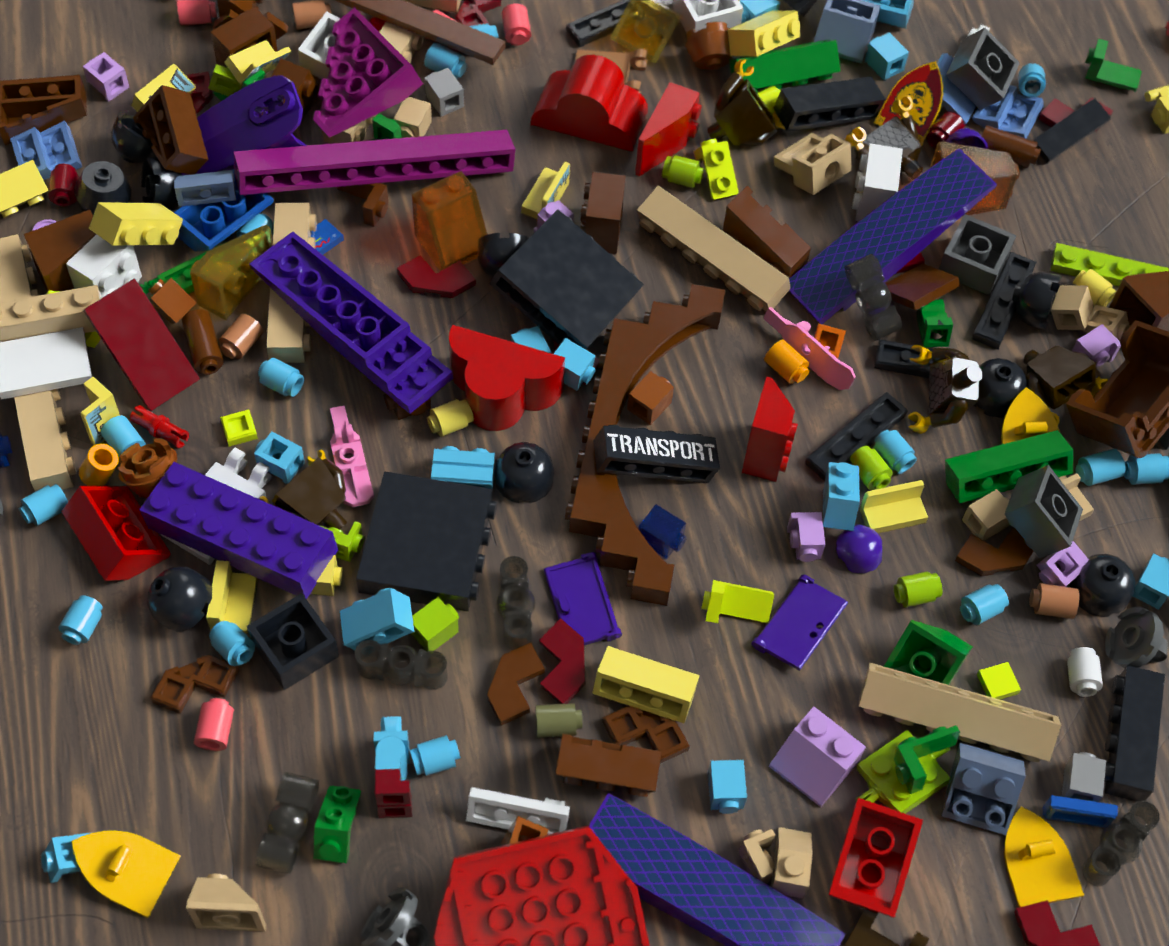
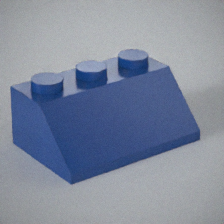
M234 176L236 200L182 206L174 212L183 219L178 238L195 252L210 251L274 203V199L267 193L240 195Z

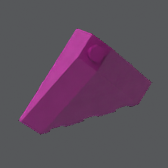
M355 7L333 26L332 33L337 37L335 46L329 47L325 65L330 68L328 79L323 78L320 85L318 97L323 100L321 111H315L313 117L314 122L329 138L404 101L423 85L413 66Z

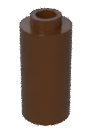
M986 125L982 134L983 139L987 142L988 155L1026 168L1029 167L1030 163L1036 164L1041 149L1036 148L1038 142Z
M202 309L189 311L182 317L181 321L194 369L206 375L214 374L222 367L223 358L210 313Z

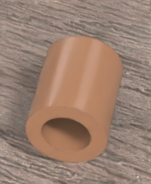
M324 0L292 3L297 30L313 28L326 12L331 13L330 4H325Z
M240 314L219 339L221 352L230 359H241L263 334L262 326L251 316Z
M1039 583L1037 589L1032 588L1029 605L1034 607L1035 614L1074 619L1079 605V591L1077 588Z

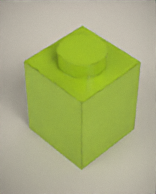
M439 597L412 615L414 632L410 634L428 654L459 633V615L451 604L445 605Z

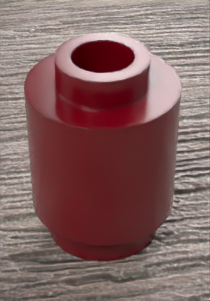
M945 112L929 128L926 137L928 144L936 150H942L946 140L953 132L965 128L961 116L954 112Z
M58 164L50 173L48 198L58 206L66 207L74 204L77 200L74 195V186L79 176L73 166Z

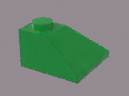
M911 620L884 667L950 685L973 646L945 629Z

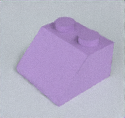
M813 706L794 728L769 767L821 808L859 763L866 746Z

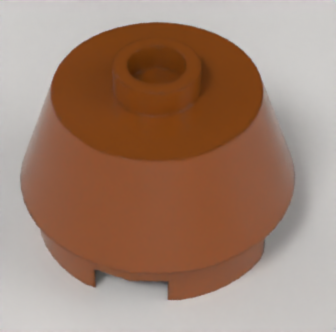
M725 22L706 23L705 29L695 32V29L692 28L686 33L687 42L685 43V48L697 68L718 69L729 64V59L733 58V56H730L728 29L730 28H727Z
M153 438V444H147L140 447L139 443H135L127 448L119 457L122 462L120 467H118L119 479L142 498L149 497L173 462L178 463L176 451L170 447L167 441L160 438Z

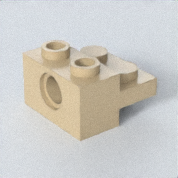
M811 133L775 155L774 166L793 175L795 186L814 195L851 171V143L833 134L821 138Z

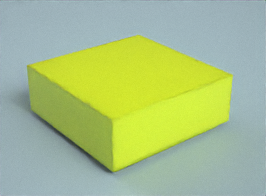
M249 409L220 417L229 447L258 439Z
M1008 662L979 670L977 673L986 696L1000 700L1017 695L1021 691Z

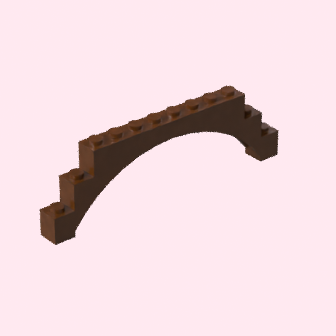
M691 284L690 295L684 294L682 306L653 301L651 312L645 311L643 323L614 318L612 329H606L603 346H608L606 353L601 352L598 369L602 370L601 377H595L593 393L597 394L596 401L590 400L587 418L592 419L591 425H585L582 443H586L585 451L579 450L576 468L581 470L579 476L573 477L571 494H575L574 502L567 503L565 520H570L569 532L598 537L595 553L601 554V566L629 571L626 587H632L631 599L667 606L674 564L666 563L649 545L637 528L625 505L618 485L617 475L596 471L593 440L603 425H618L621 412L629 398V393L656 361L690 337L710 328H719L725 290Z

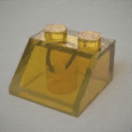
M630 0L610 39L631 51L636 49L647 50L646 59L656 64L683 15L656 0Z

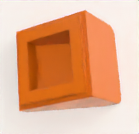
M818 323L814 338L824 347L829 346V352L838 359L846 331Z

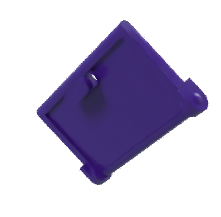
M595 552L583 554L579 559L543 569L558 620L561 618L584 638V645L605 639L608 642L622 636L621 629L618 628Z
M805 574L800 576L796 586L762 632L751 642V645L763 654L767 652L799 671L848 604L845 599L814 583V579Z

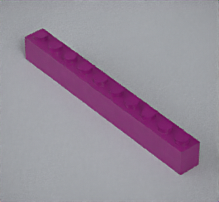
M507 130L234 151V176L239 194L247 195L511 172L514 169L516 149Z

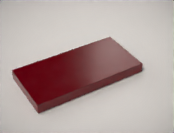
M135 278L82 310L149 411L154 410L200 380Z

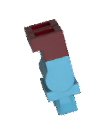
M382 717L381 732H374L376 753L375 797L379 818L412 817L410 781L406 780L408 776L407 764H410L408 732L402 731L401 717Z

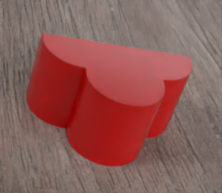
M589 54L579 57L574 62L571 71H556L548 77L531 117V125L633 152L648 113V104L640 92L624 85V75L618 65L603 56Z
M452 325L449 332L452 380L460 389L465 391V400L472 410L473 423L489 431L505 430L520 420L524 410H544L554 405L560 399L564 390L565 357Z

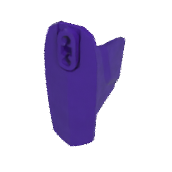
M282 75L264 78L230 95L197 117L208 161L195 174L233 170L234 151L307 146L292 134L300 125L303 108L295 84Z

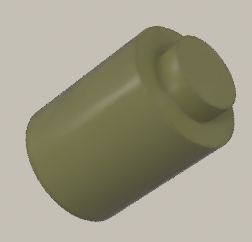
M575 703L535 706L537 738L562 737V734L576 736V729H582V710H575Z

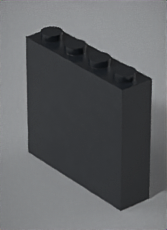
M559 209L506 261L489 283L556 343L561 345L564 339L567 338L585 350L644 285L635 274L629 272L612 254L604 250L590 235L580 229L570 217L563 214Z
M384 471L356 578L358 593L376 595L382 589L392 588L410 597V602L429 604L439 597L445 605L449 603L454 609L469 611L471 600L476 601L478 597L479 582H475L477 573H483L485 555L481 554L483 546H489L491 528H487L489 519H495L497 502L492 501V489Z

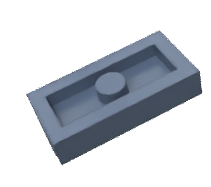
M231 170L178 176L174 180L179 207L236 200L234 175Z

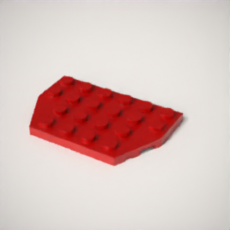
M589 826L453 857L433 933L436 946H650L637 886Z

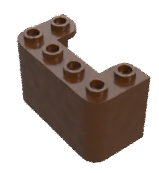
M1135 320L1120 338L1125 361L1112 373L1110 379L1101 390L1095 393L1094 397L1090 391L1079 389L1070 396L1066 406L1078 434L1134 457L1143 458L1169 428V331Z

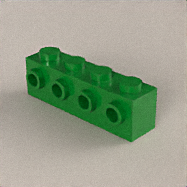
M830 39L771 50L757 57L741 56L729 59L731 74L735 72L736 62L741 59H746L742 66L744 72L749 66L754 67V72L749 76H744L743 79H748L757 93L758 88L775 86L781 89L783 88V83L792 82L793 86L808 83L807 78L816 77L817 81L832 78V73L841 72L837 40Z
M1056 430L945 459L946 484L958 502L963 503L982 498L997 489L1000 493L1015 488L1019 477L1047 465L1050 466L1058 477L1073 474V448L1061 433Z

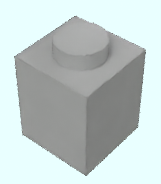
M449 68L434 72L425 77L426 97L440 117L464 107V89Z
M1087 752L1073 753L1065 764L1062 797L1099 802L1103 797L1106 760L1096 758L1095 755Z

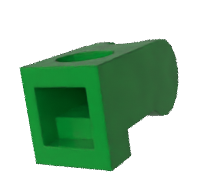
M936 299L916 311L923 347H949L953 329L952 318L948 317L945 312L944 301ZM931 332H935L940 334L942 337L939 339H932L930 338Z

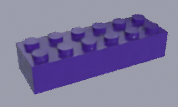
M176 462L171 464L139 509L149 529L219 561H229L230 566L297 596L303 593L306 599L316 586L317 580L332 557L338 552L332 531Z

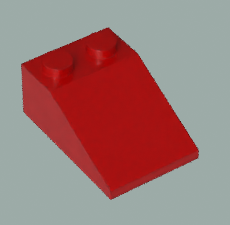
M669 82L638 139L635 175L642 176L665 161L667 156L671 157L684 149L689 139L696 137L699 129V123L696 121L702 109V105L699 104L700 92Z
M858 798L852 811L828 895L895 918L923 819Z

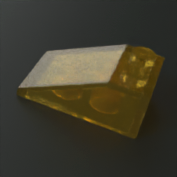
M263 225L211 249L200 260L195 261L191 267L190 275L198 306L224 320L229 318L261 280L250 268L249 263L273 246L269 226Z

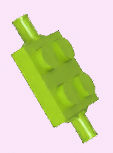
M906 730L858 763L856 770L867 781L870 790L857 797L856 801L858 798L873 803L879 800L890 809L905 814L949 784V775L940 767L936 759L950 751V748L918 758L927 777L923 790L910 794L906 784H901L895 772L896 764L894 762L897 746L903 740L914 737Z

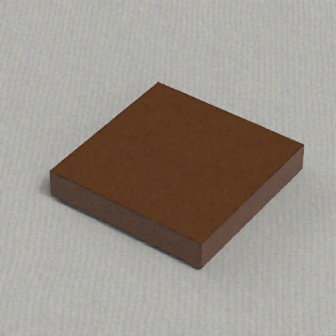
M921 263L881 285L879 292L880 296L913 310H918L956 289L960 284L957 276Z

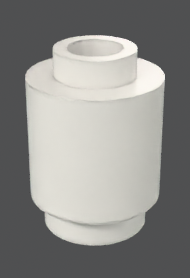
M1079 647L1073 649L1067 660L1070 689L1082 697L1093 696L1103 687L1100 658L1092 648Z

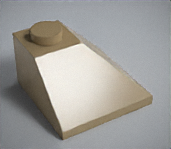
M209 874L207 878L197 877L186 906L196 928L265 932L266 923L259 905L236 882L228 879V876L223 874Z

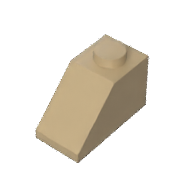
M778 827L771 887L785 896L803 899L807 892L813 854L811 833Z

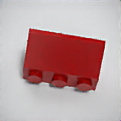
M767 376L752 424L742 473L776 482L779 471H786L798 424L792 423L795 413L794 408L773 378Z
M79 486L61 512L104 581L129 580L164 561L171 555L159 534L147 527L139 511L141 507L127 486Z

